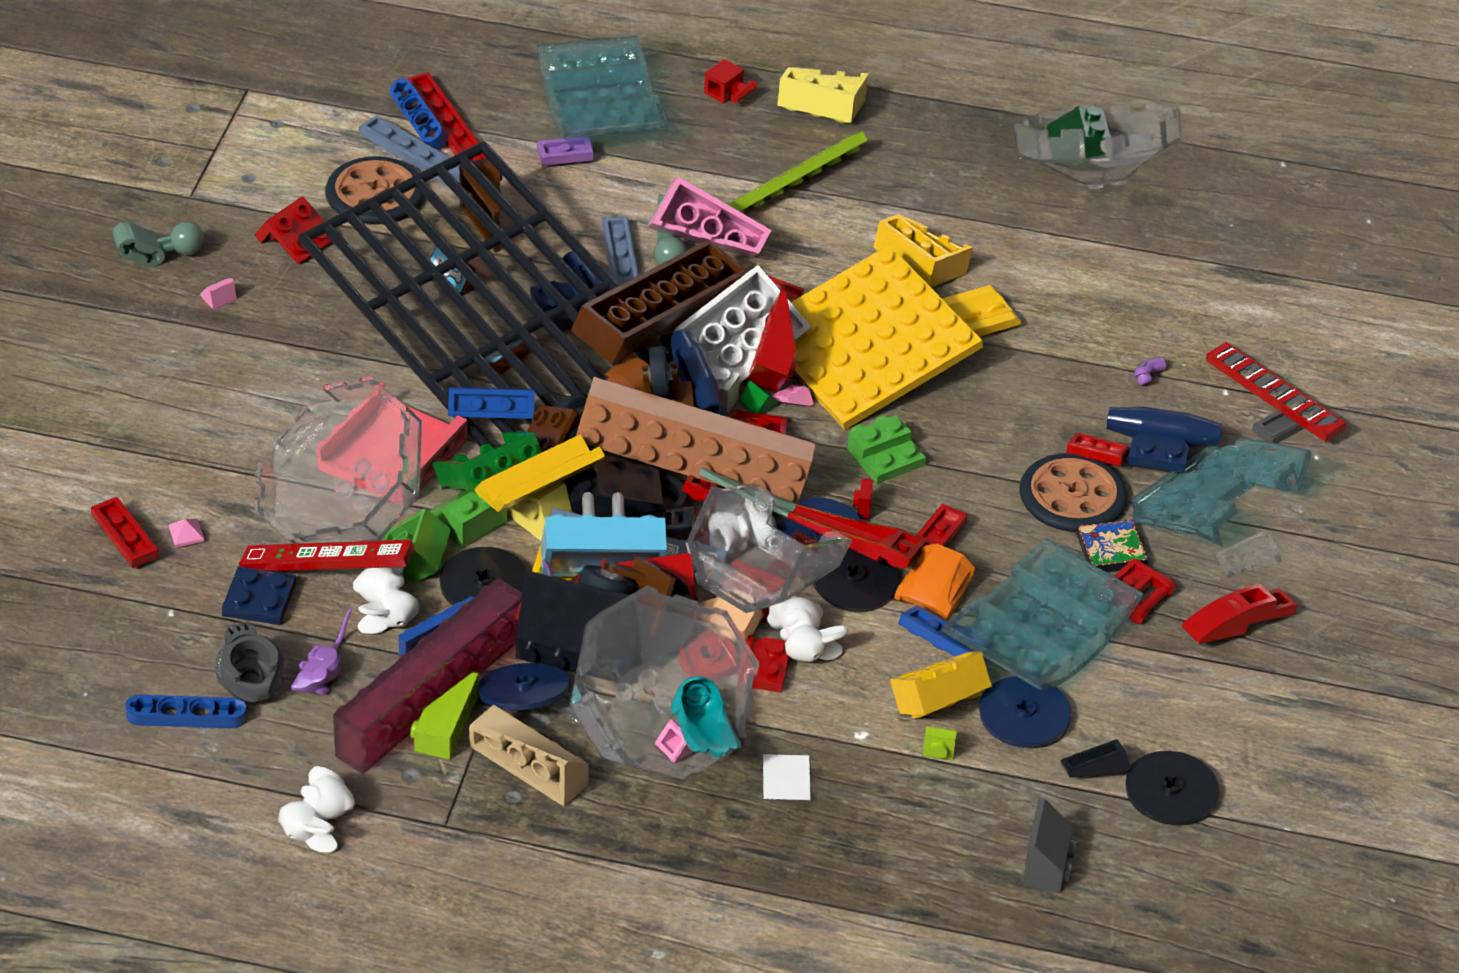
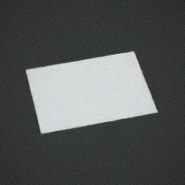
M763 754L764 799L810 800L809 755Z

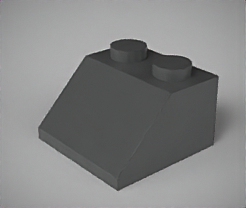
M1038 798L1028 844L1022 886L1060 893L1062 881L1069 882L1072 863L1067 862V857L1074 858L1077 839H1071L1073 825L1043 798Z

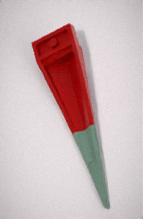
M701 467L699 475L878 564H881L882 560L886 559L890 565L906 569L919 555L921 548L926 542L901 528L864 522L802 506L753 489Z

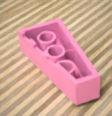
M680 177L672 181L647 226L650 229L699 243L709 239L720 249L752 258L759 254L771 232L769 228Z

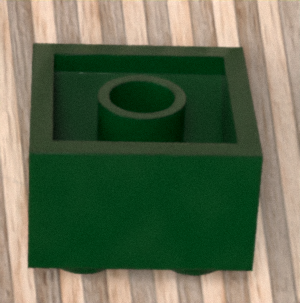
M1078 106L1047 124L1046 132L1053 159L1104 164L1111 136L1103 109L1094 106Z

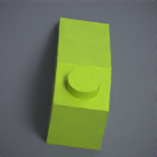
M472 672L424 708L419 720H414L410 737L414 738L415 752L451 759L478 697V673Z

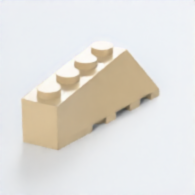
M492 705L469 725V746L560 805L566 806L588 786L589 764L581 757L574 756L563 749L557 742L544 737L533 727L527 726L514 718L511 713Z

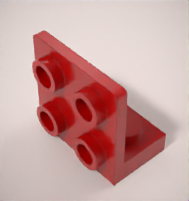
M301 196L265 221L254 236L260 243L269 237L272 241L276 239L296 264L299 265L311 257L310 253L298 241L299 234L324 222V220L305 197ZM326 234L313 239L320 249L332 242Z

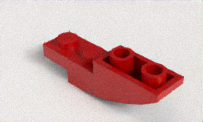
M1259 583L1231 592L1206 605L1185 620L1182 628L1199 644L1246 634L1248 625L1251 623L1293 615L1298 604L1280 588L1267 590Z

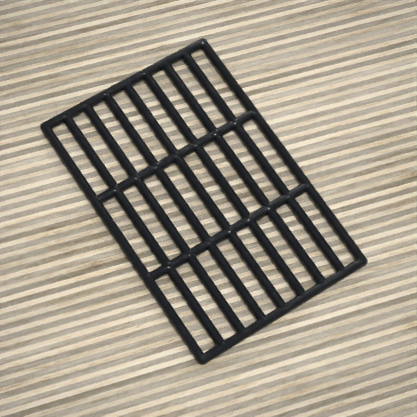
M485 141L312 227L298 236V241L447 410L449 394L439 382L452 376L461 387L477 388L462 371L474 363L496 388L512 389L485 359L497 351L531 389H535L536 395L546 406L557 407L559 402L508 347V345L519 339L523 341L571 396L580 395L588 397L530 334L541 327H544L592 381L593 377L606 380L553 321L566 315L574 323L578 316L577 308L620 285ZM483 154L537 213L525 219L470 159ZM461 165L515 225L503 231L451 175L449 170ZM439 176L493 236L480 242L426 182ZM416 187L471 248L458 254L404 193ZM394 199L448 260L435 266L381 205ZM371 210L425 272L413 278L358 216ZM546 221L602 283L590 289L533 227ZM349 222L400 279L402 284L390 290L335 228ZM524 233L577 290L579 295L567 301L511 239ZM326 234L378 292L379 296L367 302L315 244L313 239ZM502 245L557 307L545 313L489 250ZM479 256L535 319L522 325L466 262ZM457 268L512 331L499 337L443 274ZM434 280L490 343L476 349L421 286ZM411 292L467 355L453 361L398 298ZM388 304L440 362L443 368L430 374L375 310ZM665 335L656 341L665 347L670 366V363L674 362L671 341ZM644 347L634 352L638 358L650 366L649 352ZM576 410L577 414H583L580 410ZM463 417L467 419V433L479 447L483 444H490L493 449L496 448L469 417ZM489 418L502 433L507 431L516 432L504 418ZM525 419V421L530 425L532 419Z

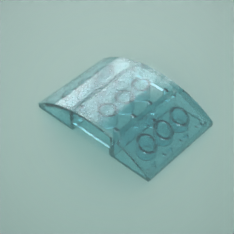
M637 35L537 45L540 73L548 108L555 129L562 139L668 128L658 94H654L647 75V63Z
M1045 538L1012 567L1009 578L983 600L979 597L974 599L942 627V632L973 651L982 652L983 657L1035 688L1047 690L1073 677L1102 651L1134 611L1143 593Z

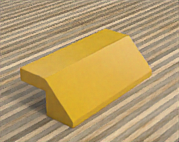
M580 434L481 481L474 490L480 498L497 512H500L597 465L605 455L600 446L590 451Z

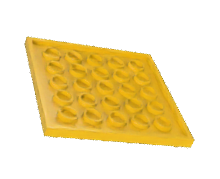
M890 245L791 302L811 326L810 330L795 341L796 352L793 360L797 361L794 375L805 387L809 388L810 393L844 430L983 348L982 339Z

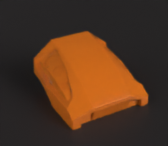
M940 544L923 546L916 562L898 586L894 599L899 601L902 599L911 604L918 605L942 616V619L947 621L960 604L970 582L974 578L975 567L963 554Z

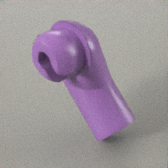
M1159 357L1143 361L1137 366L1134 371V377L1137 378L1139 385L1149 384L1153 379L1150 374L1166 369L1164 358Z

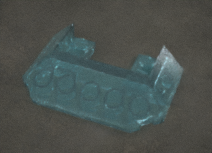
M1249 438L1235 440L1236 446L1230 445L1220 449L1219 446H1208L1187 460L1185 473L1171 471L1131 499L1134 522L1179 538L1223 547L1218 527L1226 524L1228 519L1237 514L1235 503H1232V501L1255 485L1299 493L1311 452L1308 449Z

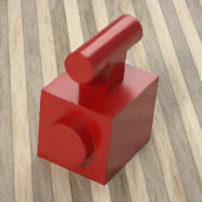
M725 59L705 72L704 94L723 104L730 99L733 103L737 104L755 91L758 86L753 80L743 84L744 69Z

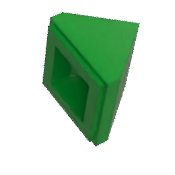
M751 380L739 398V402L750 412L763 414L778 406V401Z

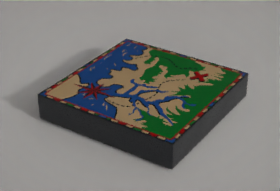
M1133 519L1077 526L1076 535L1091 574L1119 571L1133 558L1148 566V557Z

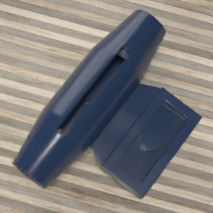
M570 251L563 256L562 259L590 289L602 283L574 251ZM556 280L551 281L567 301L579 295L577 290L568 281L567 283L556 282ZM539 285L530 287L531 298L545 313L557 307ZM580 306L579 308L576 309V310L578 311V313H579V311H580V309H581L582 306ZM566 315L553 321L560 329L574 324Z
M682 329L676 331L671 336L670 341L673 360L677 362L680 382L692 381L694 407L722 415L723 404L719 383L706 352L689 330ZM670 373L671 384H673L672 375Z
M1110 407L1106 429L1132 437L1128 465L1185 473L1189 447L1219 446L1222 423L1190 413L1165 409Z

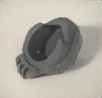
M242 621L228 625L225 632V645L223 649L218 651L219 654H217L215 662L216 678L218 679L216 681L234 698H238L244 703H255L270 698L279 688L282 679L285 659L282 653H280L281 650L267 636L257 635L253 624Z

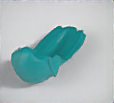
M694 676L683 681L672 701L671 713L677 716L680 730L689 749L692 752L701 751L705 754L708 752L712 757L718 759L719 756H725L730 748L733 750L741 748L740 740L728 718L727 706L718 685L713 680L703 676Z

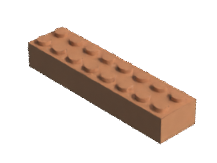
M593 377L576 436L581 434L586 445L594 448L600 446L604 451L687 476L692 475L697 479L712 483L713 481L699 475L701 467L748 487L793 503L799 501L815 449V443L596 377Z

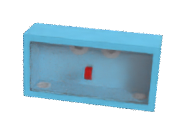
M591 492L583 494L582 517H567L562 514L545 517L541 540L542 574L548 575L545 565L542 563L543 560L549 564L553 576L580 577L585 565L601 566L605 561L620 563L634 561L635 556L648 559L666 555L665 518H657L652 515H646L641 518L624 516V497L619 492L614 493L612 496V517L595 516L594 496Z

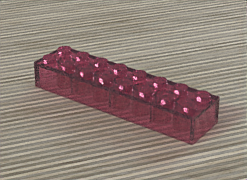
M499 578L495 579L488 586H484L473 599L464 603L449 619L443 620L432 633L424 636L408 653L402 654L396 663L387 670H383L367 687L361 688L349 702L338 707L333 714L335 756L361 774H364L410 735L414 720L420 719L424 708L472 672L479 675L482 674L515 645L522 592Z

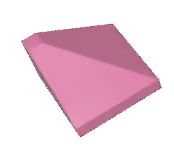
M790 385L772 396L776 401L806 406L814 404L810 390L805 386Z

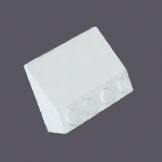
M757 265L677 326L673 334L678 330H689L706 352L711 366L716 365L739 373L740 383H742L748 377L770 309L780 290ZM788 300L794 341H796L810 330L811 326Z

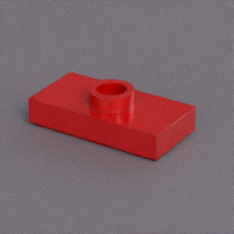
M1076 433L1068 442L1066 453L1121 466L1129 456L1130 446Z

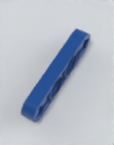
M402 78L395 81L390 87V94L424 143L435 149L442 147L447 140V133L408 79ZM403 90H405L408 94L405 97H403V95L401 94ZM418 102L414 109L408 110L411 104ZM429 117L426 123L419 125L423 118ZM432 130L436 134V136H434L433 138L429 134V132H431Z
M135 695L130 697L125 704L127 720L133 725L232 729L242 726L247 719L246 705L238 698ZM170 707L179 710L172 715L163 713L165 709ZM202 708L210 711L203 716L194 714L196 710Z

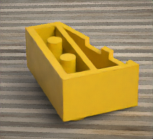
M900 214L879 221L874 248L879 251L890 245L930 287L937 286L967 273L973 247L965 244L962 248L949 242L950 237L942 234L941 238L927 232V226Z
M973 651L890 679L899 713L911 715L912 718H919L936 710L951 707L957 701L964 698L972 699L983 695V690L992 687L982 652Z

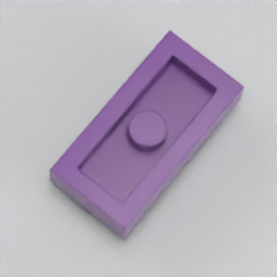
M589 136L537 141V152L541 166L593 160V150Z

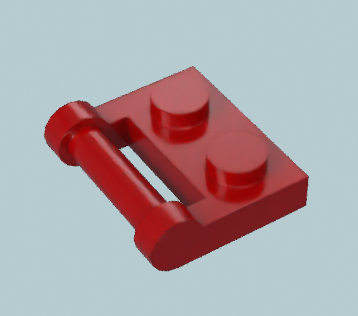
M1133 558L1100 589L1098 598L1128 614L1132 622L1140 624L1147 618V613L1164 597H1169L1176 590V586L1168 577ZM1150 585L1156 587L1140 604L1134 602Z

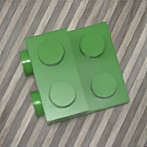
M882 415L873 424L865 427L862 424H858L848 433L847 450L876 484L923 467L926 462V457L911 441L912 432L897 415L889 418L886 415Z

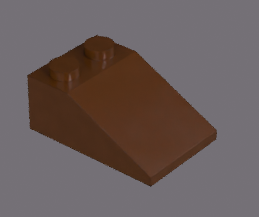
M487 158L473 161L479 170L501 192L500 181H502V174ZM460 165L459 183L500 227V207ZM460 200L461 209L485 240L492 237L493 235ZM500 245L492 249L494 253L500 252Z

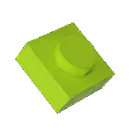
M926 726L922 756L953 761L957 731Z

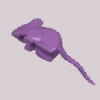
M353 608L348 610L338 639L332 648L318 644L309 652V661L300 662L299 668L302 671L293 682L292 690L328 694L330 688L325 684L337 678L341 673V659L337 649L343 640L347 622Z

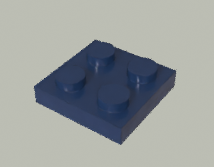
M238 566L222 606V616L281 626L296 586V575Z

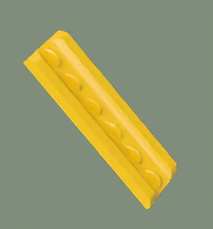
M992 285L943 298L945 303L979 337L1021 325L1019 317Z

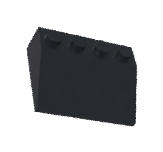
M578 428L568 431L564 441L576 437ZM588 446L590 451L595 449L594 447ZM602 450L605 457L597 465L568 478L573 510H576L579 515H583L582 497L586 492H591L594 496L595 516L597 517L613 516L612 496L617 492L621 493L624 497V516L626 517L665 509L659 467Z
M527 570L515 637V658L527 662L548 664L565 671L631 687L642 661L644 598Z

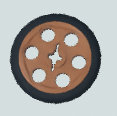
M370 156L354 159L344 163L330 175L325 186V197L330 206L340 214L419 174V172L404 161L391 157ZM381 172H388V173H390L389 175H386V176H381V175H379V173H381ZM360 175V176H363L364 178H362V179H354V178H352V177H353V176ZM416 187L404 193L416 208L420 206L424 199V196ZM348 191H351V192H354L355 194H353V195H344L343 193L348 192ZM386 202L381 205L395 221L409 216L398 203L392 205ZM371 210L358 216L365 224H383Z
M1070 453L1054 454L1036 461L1026 470L1019 486L1021 500L1026 509L1037 520L1047 526L1063 531L1076 532V528L1079 525L1114 522L1127 505L1128 494L1126 485L1120 475L1110 465ZM1059 471L1063 472L1066 475L1063 477L1054 476L1052 473ZM1089 473L1093 475L1094 478L1086 479L1083 478L1081 474ZM1045 487L1050 489L1052 492L1042 493L1038 489ZM1098 491H1103L1108 493L1109 496L1100 497L1095 493ZM1062 506L1066 508V510L1056 511L1052 507ZM1083 508H1091V509H1093L1095 512H1094V513H1085V512H1083L1081 509H1083Z

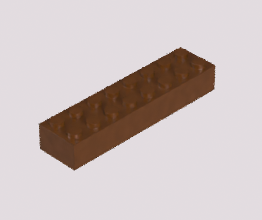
M708 239L583 304L571 331L582 342L588 344L601 354L605 360L614 364L630 353L632 354L674 331L677 326L749 271Z

